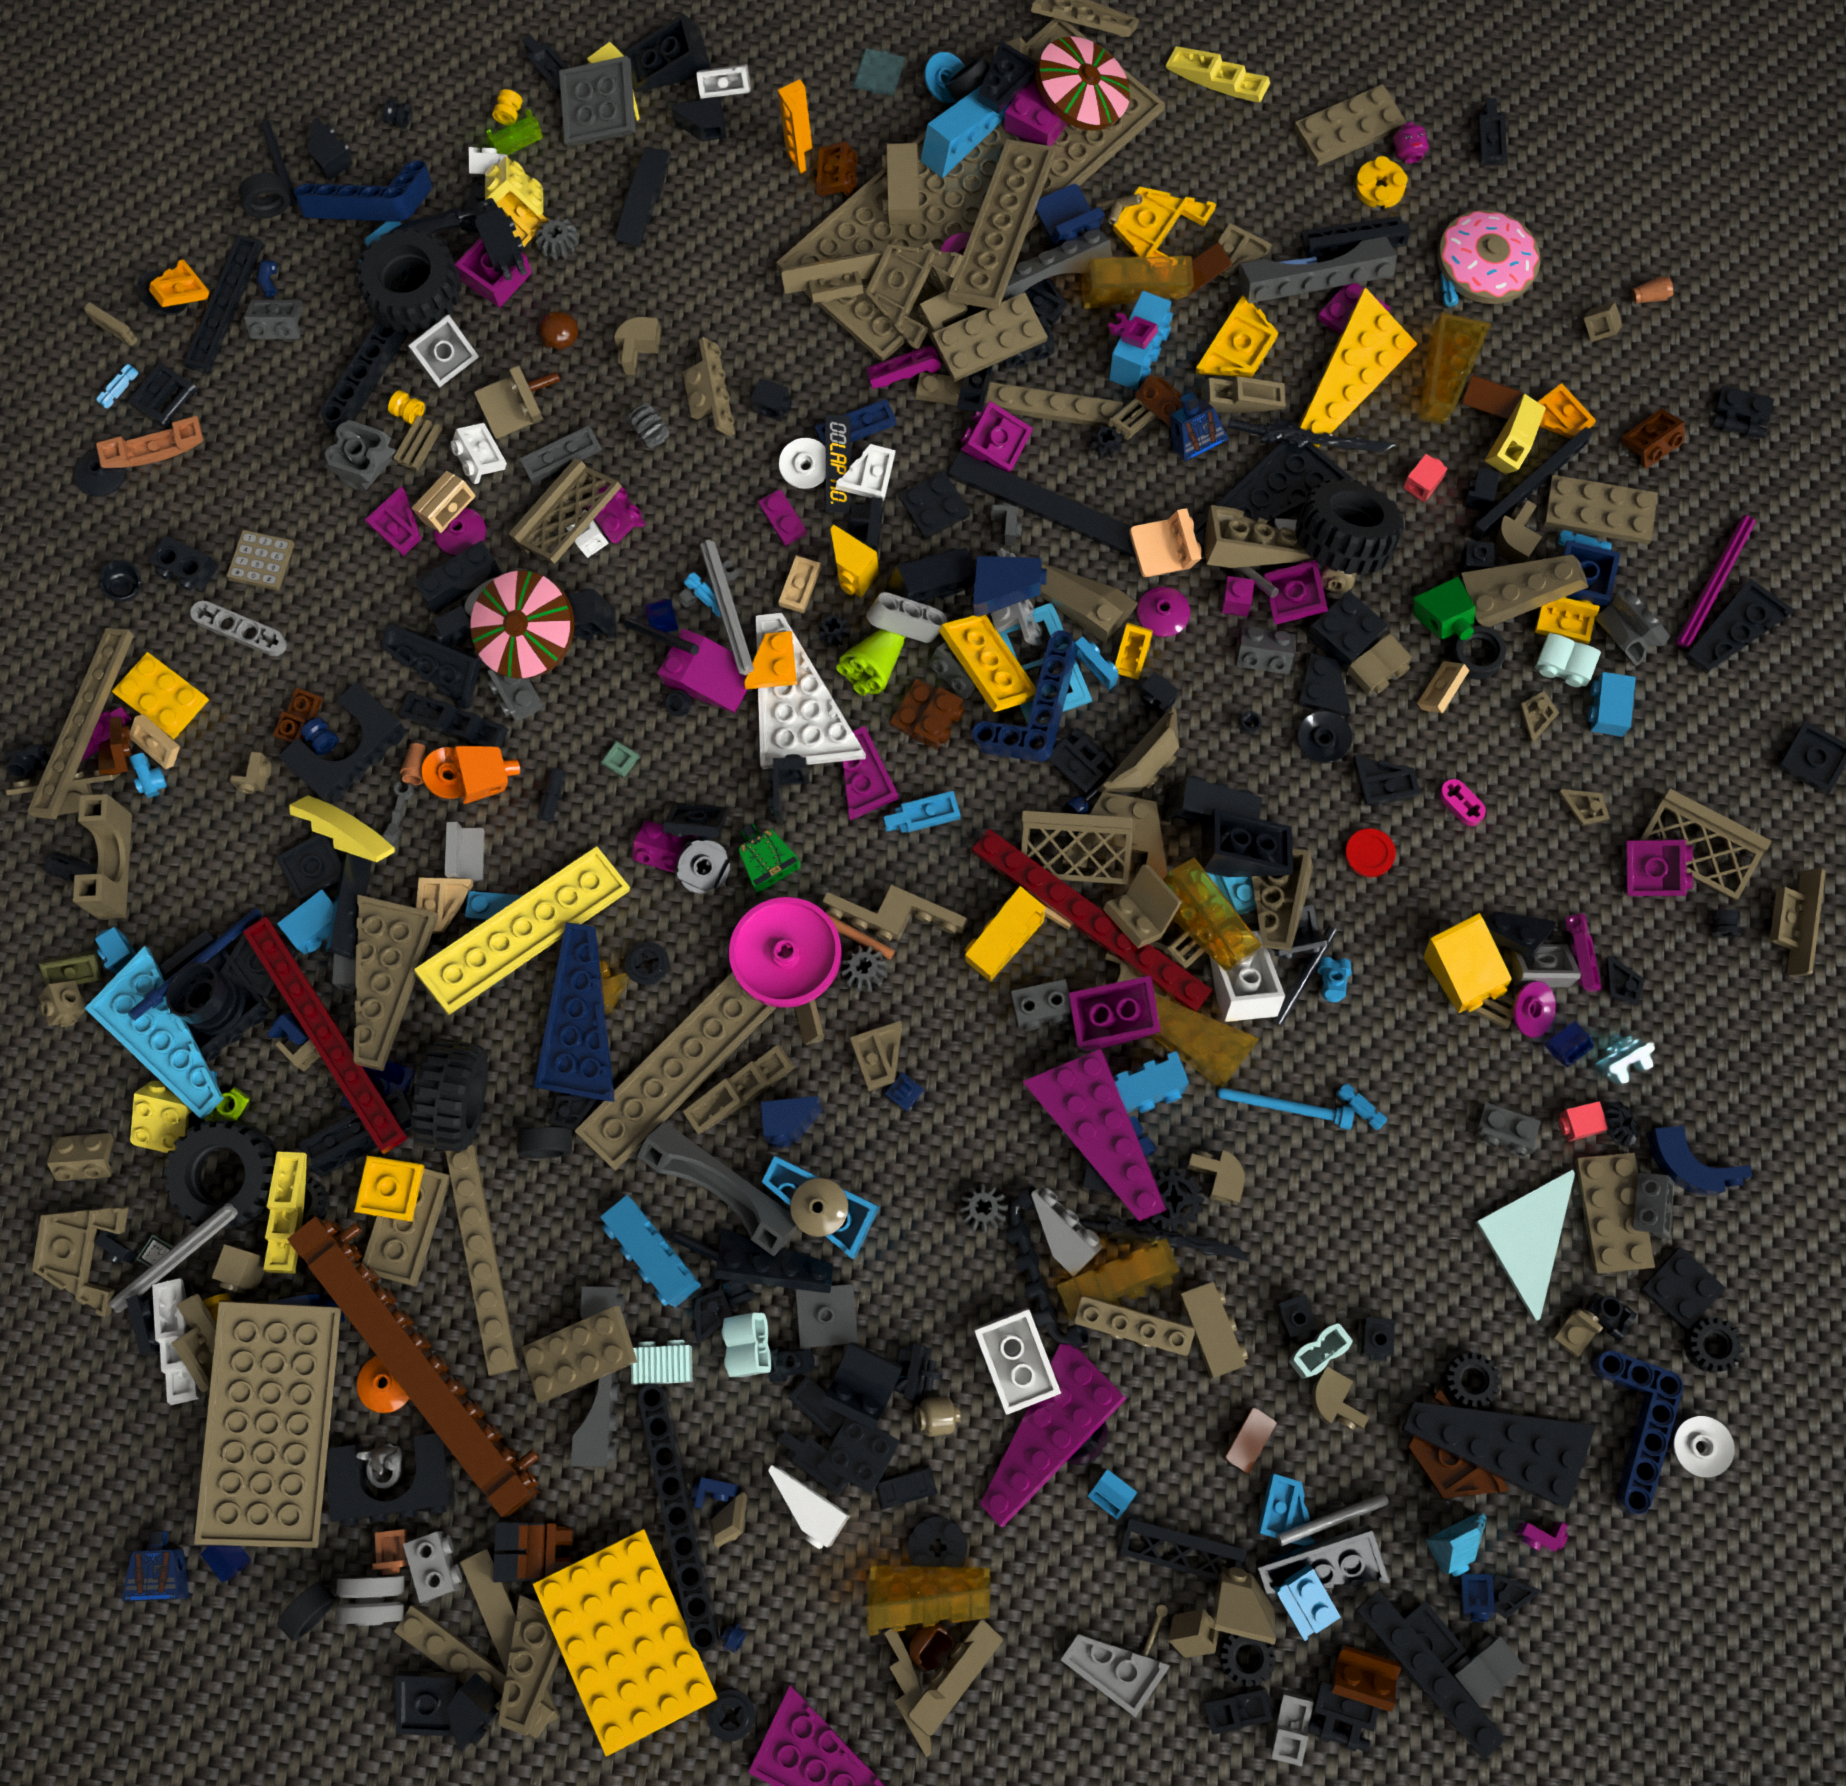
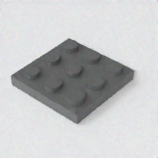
M623 56L559 70L564 144L571 147L636 133L630 58Z

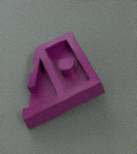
M402 486L365 519L366 523L402 556L422 539L408 496Z

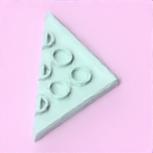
M1573 1170L1476 1222L1534 1322L1541 1318L1575 1175Z

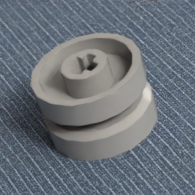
M404 1576L337 1579L336 1595L340 1598H355V1603L338 1605L335 1611V1623L369 1626L382 1625L384 1622L402 1621L404 1604L399 1601H385V1597L398 1596L404 1592Z

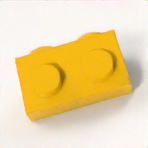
M1566 597L1555 600L1539 608L1534 633L1548 636L1549 633L1558 634L1574 642L1588 645L1591 639L1594 620L1600 606L1593 605L1587 600L1576 601Z

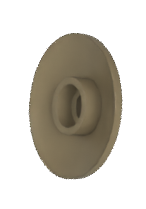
M824 1178L808 1180L797 1188L792 1197V1218L797 1227L808 1235L817 1237L830 1235L836 1232L847 1218L848 1200L846 1194L838 1184ZM818 1201L823 1204V1210L820 1213H816L813 1210L814 1203Z

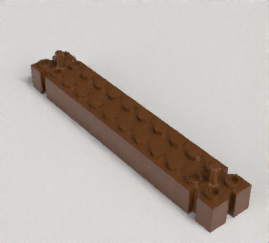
M316 1216L287 1239L299 1256L306 1261L312 1273L476 1485L487 1495V1499L500 1516L514 1515L541 1492L536 1486L539 1484V1481L529 1469L525 1472L531 1464L539 1459L536 1451L531 1449L520 1458L511 1446L509 1448L505 1447L500 1440L503 1437L500 1430L493 1423L489 1425L482 1416L485 1415L482 1407L475 1400L471 1402L466 1397L467 1389L458 1378L453 1379L449 1375L447 1370L450 1367L440 1355L436 1357L429 1348L432 1344L422 1332L418 1334L413 1329L412 1325L415 1322L405 1310L401 1312L394 1303L397 1299L388 1288L383 1289L378 1284L377 1280L380 1279L378 1274L371 1266L366 1267L360 1261L362 1254L352 1243L348 1244L351 1239L362 1231L360 1226L354 1222L343 1231L335 1221L332 1223L329 1219L322 1220Z

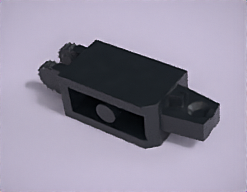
M493 198L479 202L481 215L477 216L475 224L495 273L503 271L506 281L512 280L509 268L517 266L522 276L527 274L521 252L525 251L520 236L514 237L513 235L516 227L511 215L506 217L503 208H498Z

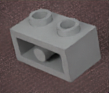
M437 1531L403 1544L419 1603L428 1602L461 1589L459 1582H462L461 1571L457 1564H453L451 1553L454 1552L453 1543L449 1535L445 1536L444 1531Z

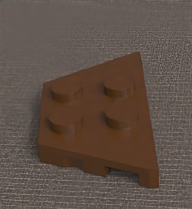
M1441 1390L1434 1394L1429 1403L1451 1406ZM1413 1436L1407 1445L1408 1450L1441 1498L1498 1493L1509 1490L1502 1479Z

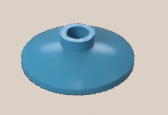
M939 52L933 55L926 63L924 77L927 88L941 102H956L945 85L957 72L965 67L958 57L948 52Z

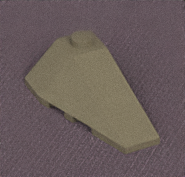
M1210 505L1204 540L1207 565L1239 568L1316 560L1314 557L1310 558L1306 554L1305 548H1301L1294 530L1286 527L1279 530L1267 525V520L1259 518L1258 521L1244 517V512L1241 510Z
M1042 563V568L1047 569L1046 585H1041V595L1039 596L1048 603H1053L1055 608L1105 644L1138 606L1137 602L1115 587Z

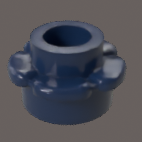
M737 1623L734 1627L729 1625L725 1629L720 1640L724 1643V1651L730 1650L736 1653L742 1645L747 1631L740 1627V1623Z

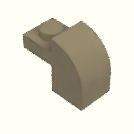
M631 318L622 323L617 329L614 340L619 351L618 362L622 364L625 375H635L638 352L658 354L661 336L658 318Z
M1528 500L1522 509L1517 507L1511 517L1505 515L1496 532L1495 540L1498 550L1505 558L1515 564L1527 562L1542 538L1539 534L1525 527L1537 506Z
M1224 1150L1220 1153L1218 1160H1214V1155L1198 1151L1197 1155L1191 1154L1187 1169L1214 1176L1209 1198L1237 1206L1240 1203L1245 1182L1244 1170L1237 1158Z
M1327 1366L1320 1372L1312 1388L1311 1401L1315 1413L1326 1424H1332L1335 1416L1339 1417L1338 1423L1354 1431L1355 1427L1358 1429L1364 1428L1369 1417L1343 1403L1353 1381Z

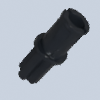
M550 768L545 790L541 791L543 797L537 816L538 819L544 822H552L554 819L558 801L563 797L561 790L566 776L565 771L558 768Z

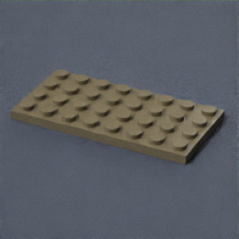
M219 1301L194 1545L318 1548L341 1318L339 1306Z

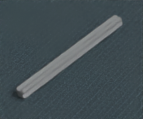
M710 539L705 540L700 545L738 673L746 676L753 672V664L716 544Z
M226 1203L110 1301V1307L117 1313L122 1312L128 1307L126 1298L135 1295L141 1296L153 1284H156L233 1220L238 1214L237 1209L232 1204Z

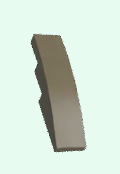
M776 1045L757 1061L747 1064L731 1078H725L685 1109L683 1113L697 1134H701L794 1070L795 1066L782 1047Z
M896 1625L884 1632L899 1659L891 1664L889 1668L904 1692L894 1702L923 1753L928 1757L932 1754L931 1737L926 1736L907 1716L923 1695L922 1687L913 1661L909 1656V1651Z

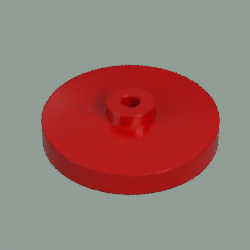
M1373 828L1362 829L1354 833L1345 848V858L1349 867L1358 875L1369 878L1385 874L1393 865L1396 856L1395 846L1391 838L1384 832Z

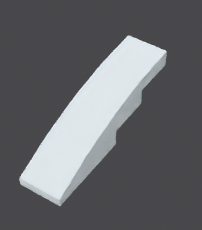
M180 1278L153 1284L155 1340L160 1343L161 1372L166 1374L167 1403L174 1405L200 1399L199 1387L171 1344L191 1330L177 1307L179 1302L187 1298L183 1280Z

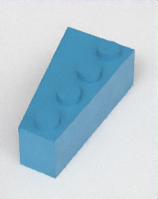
M979 86L928 123L920 161L943 179L1005 119V111L1015 97L997 114L977 101L981 86Z
M1177 1051L1167 1054L1169 1059L1159 1064L1158 1061L1152 1060L1138 1068V1072L1135 1074L1132 1071H1124L1114 1076L1128 1113L1139 1110V1113H1144L1154 1109L1155 1103L1165 1100L1166 1104L1182 1098L1181 1094L1185 1092L1189 1081Z
M774 1156L762 1183L791 1206L792 1197L800 1185L808 1180L821 1177L781 1157ZM842 1188L848 1200L847 1218L836 1232L826 1237L842 1249L851 1259H855L880 1206ZM819 1201L815 1202L813 1210L816 1213H820L823 1210V1204Z
M626 1195L601 1216V1219L605 1222L602 1229L612 1240L615 1237L623 1245L619 1250L629 1262L634 1260L640 1267L637 1272L647 1284L651 1282L657 1289L655 1295L665 1306L670 1304L676 1308L702 1286L631 1197Z

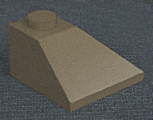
M1222 1567L1214 1596V1630L1275 1644L1274 1606L1253 1575L1241 1568Z

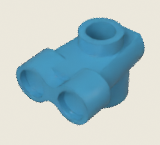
M144 753L135 754L129 758L133 769L136 770L138 775L137 778H134V782L140 794L145 792L148 798L160 794V789L167 787L160 767L151 769L149 760Z
M1323 957L1318 964V973L1322 975L1323 979L1321 995L1326 1001L1339 1002L1346 996L1347 977L1351 975V961L1345 958L1333 960L1330 957Z

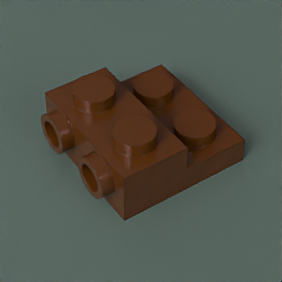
M916 678L890 721V726L937 751L941 743L945 745L952 733L950 728L954 721L958 723L965 711L963 699L941 687L936 689Z

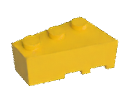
M1020 886L1012 897L1005 902L996 917L990 919L984 926V932L978 939L974 938L965 948L967 952L965 954V961L991 982L1042 925L1046 907Z

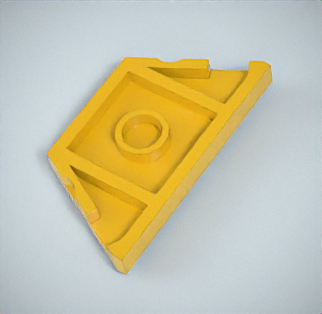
M1242 295L1196 367L1195 373L1252 378L1277 339V330L1266 320V316L1261 309L1257 310L1253 303L1248 304L1244 295Z

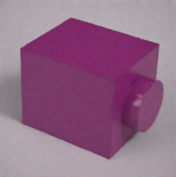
M1228 576L1221 613L1248 617L1252 604L1253 579Z

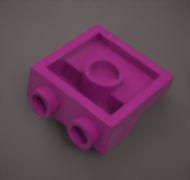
M989 401L985 405L983 412H974L972 420L975 423L972 429L968 427L960 439L964 443L961 450L973 458L983 462L988 461L997 468L1010 473L1033 428Z
M1316 560L1311 562L1304 561L1296 566L1285 569L1277 568L1270 573L1264 574L1265 579L1279 590L1276 597L1271 598L1269 596L1275 625L1328 611L1320 569Z
M1687 839L1627 840V896H1686L1687 889H1693V872L1687 873V861H1693V846L1687 845Z

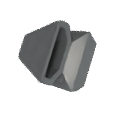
M347 420L338 426L336 430L337 439L334 445L326 450V461L323 467L338 475L346 486L366 491L390 464L397 450L388 447L391 437L383 431Z
M1628 587L1618 591L1612 604L1595 618L1635 666H1638L1645 658L1648 646H1664L1670 638V635L1661 623Z

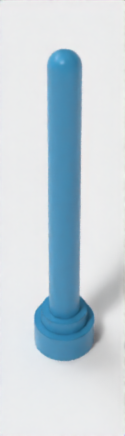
M1220 1088L1217 1091L1220 1099L1331 1120L1342 1129L1351 1130L1355 1111L1353 1107L1342 1106V1108L1337 1107L1334 1110L1227 1088Z

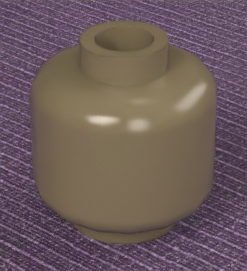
M1324 564L1321 570L1323 587L1333 594L1346 593L1352 589L1357 573L1349 575L1344 574V571L1340 570L1336 572Z
M947 1396L923 1399L920 1407H916L915 1410L917 1428L928 1437L952 1434L956 1423L960 1422L958 1405H953V1402Z

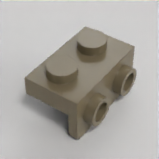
M111 1133L55 1137L47 1161V1165L55 1180L69 1181L111 1177L113 1171L108 1160L114 1143Z

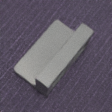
M446 822L445 875L447 878L472 879V881H482L484 879L485 830L483 828H462L458 822Z

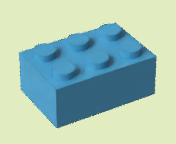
M1142 291L1129 320L1131 321L1134 316L1153 322L1157 324L1158 332L1144 350L1123 342L1120 337L1112 354L1110 381L1136 391L1139 390L1141 383H1144L1151 373L1150 366L1152 361L1156 362L1160 355L1161 347L1159 346L1162 340L1166 341L1171 330L1169 325L1173 317V313L1170 312L1172 301Z

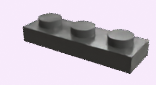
M590 425L520 458V461L532 484L567 468L574 458L583 460L602 451V448Z

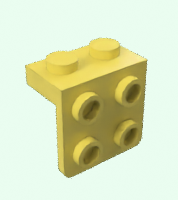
M505 156L497 165L492 164L485 172V200L493 198L495 203H497L511 191L538 216L544 212L542 185L535 178L531 179L526 175L518 162H512Z
M150 1081L134 1093L131 1143L135 1146L168 1153L169 1150L175 1151L177 1147L174 1145V1142L179 1136L185 1137L187 1135L189 1114L192 1110L161 1081Z

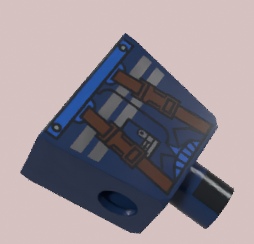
M1187 393L1181 397L1183 408L1173 412L1170 416L1173 452L1187 462L1228 441V436L1213 406L1203 399L1197 400L1195 393Z
M168 1531L150 1532L149 1551L132 1552L122 1602L189 1598L183 1549L167 1550Z

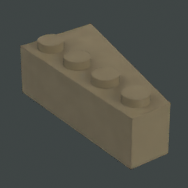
M1573 554L1461 573L1468 595L1475 606L1477 622L1487 627L1589 587L1581 563Z

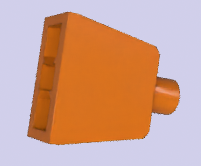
M457 746L452 755L463 804L505 791L508 784L507 776L520 774L518 760L503 761L499 747Z

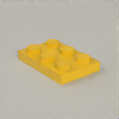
M148 652L112 691L139 714H144L173 740L209 701L204 694Z

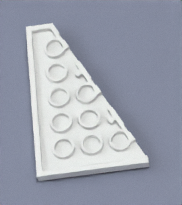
M782 613L756 616L757 651L765 633L792 631ZM792 631L797 685L758 688L760 766L762 769L773 767V758H785L788 754H798L801 757H806L808 765L866 759V753Z

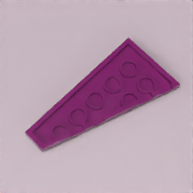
M1102 1049L1022 1081L1139 1221L1167 1210Z
M1060 1344L1050 1363L1061 1394L1028 1407L980 1503L1001 1527L1006 1525L1127 1399L1079 1349L1073 1348L1071 1344Z
M790 1685L748 1773L772 1786H886L796 1689Z

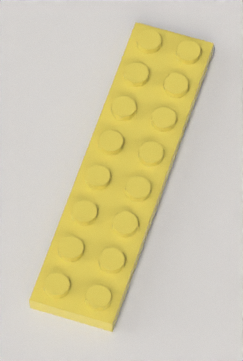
M596 846L415 968L414 973L445 1013L450 1015L561 939L566 922L581 925L628 893L630 886Z

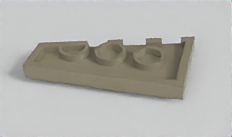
M1035 0L1031 9L1033 13L1107 31L1120 37H1130L1137 29L1139 19L1091 0Z
M520 1595L498 1726L527 1736L562 1652L541 1603Z

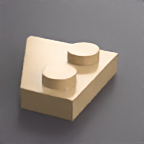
M419 878L416 908L435 912L438 915L432 934L445 933L469 891L472 889V879Z

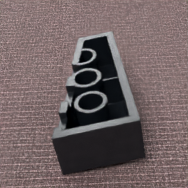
M582 589L578 593L566 594L574 614L573 637L583 638V641L594 640V635L606 634L607 639L617 638L616 610L598 592L593 589Z

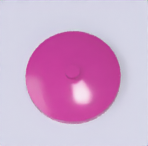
M793 897L770 899L749 910L735 927L729 946L730 965L742 989L753 999L765 1005L779 1008L800 1006L824 993L834 981L842 957L840 937L831 918L815 904Z

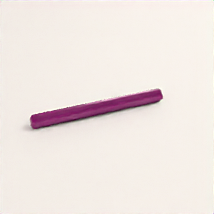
M1743 515L1676 639V644L1683 649H1688L1696 637L1756 523L1753 517Z

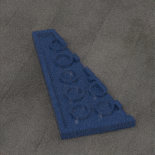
M566 922L534 1087L615 1102L596 928Z

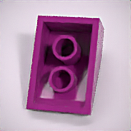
M1036 79L1017 94L1005 111V131L1028 143L1052 146L1068 124L1047 106L1038 90Z
M682 628L678 637L699 646L698 653L692 655L672 646L657 674L668 688L683 690L693 698L735 714L748 690L745 689L747 675L744 676L738 673L732 651L702 635Z
M1151 976L1069 993L1079 1049L1092 1051L1112 1047L1161 1032Z

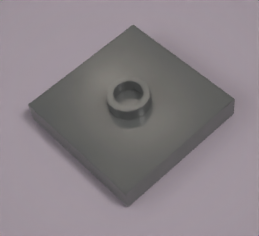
M853 1284L832 1286L830 1293L796 1290L801 1349L846 1345L850 1342L858 1343Z

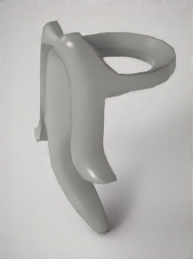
M386 1444L371 1451L359 1452L356 1455L359 1459L369 1460L366 1466V1474L372 1485L377 1488L386 1489L398 1482L401 1476L402 1452L399 1446ZM382 1464H385L387 1469L393 1470L392 1477L387 1482H380L374 1477L372 1469L382 1475Z

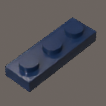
M887 399L842 415L850 417L851 442L897 425ZM826 422L816 425L815 431L820 443L826 447Z

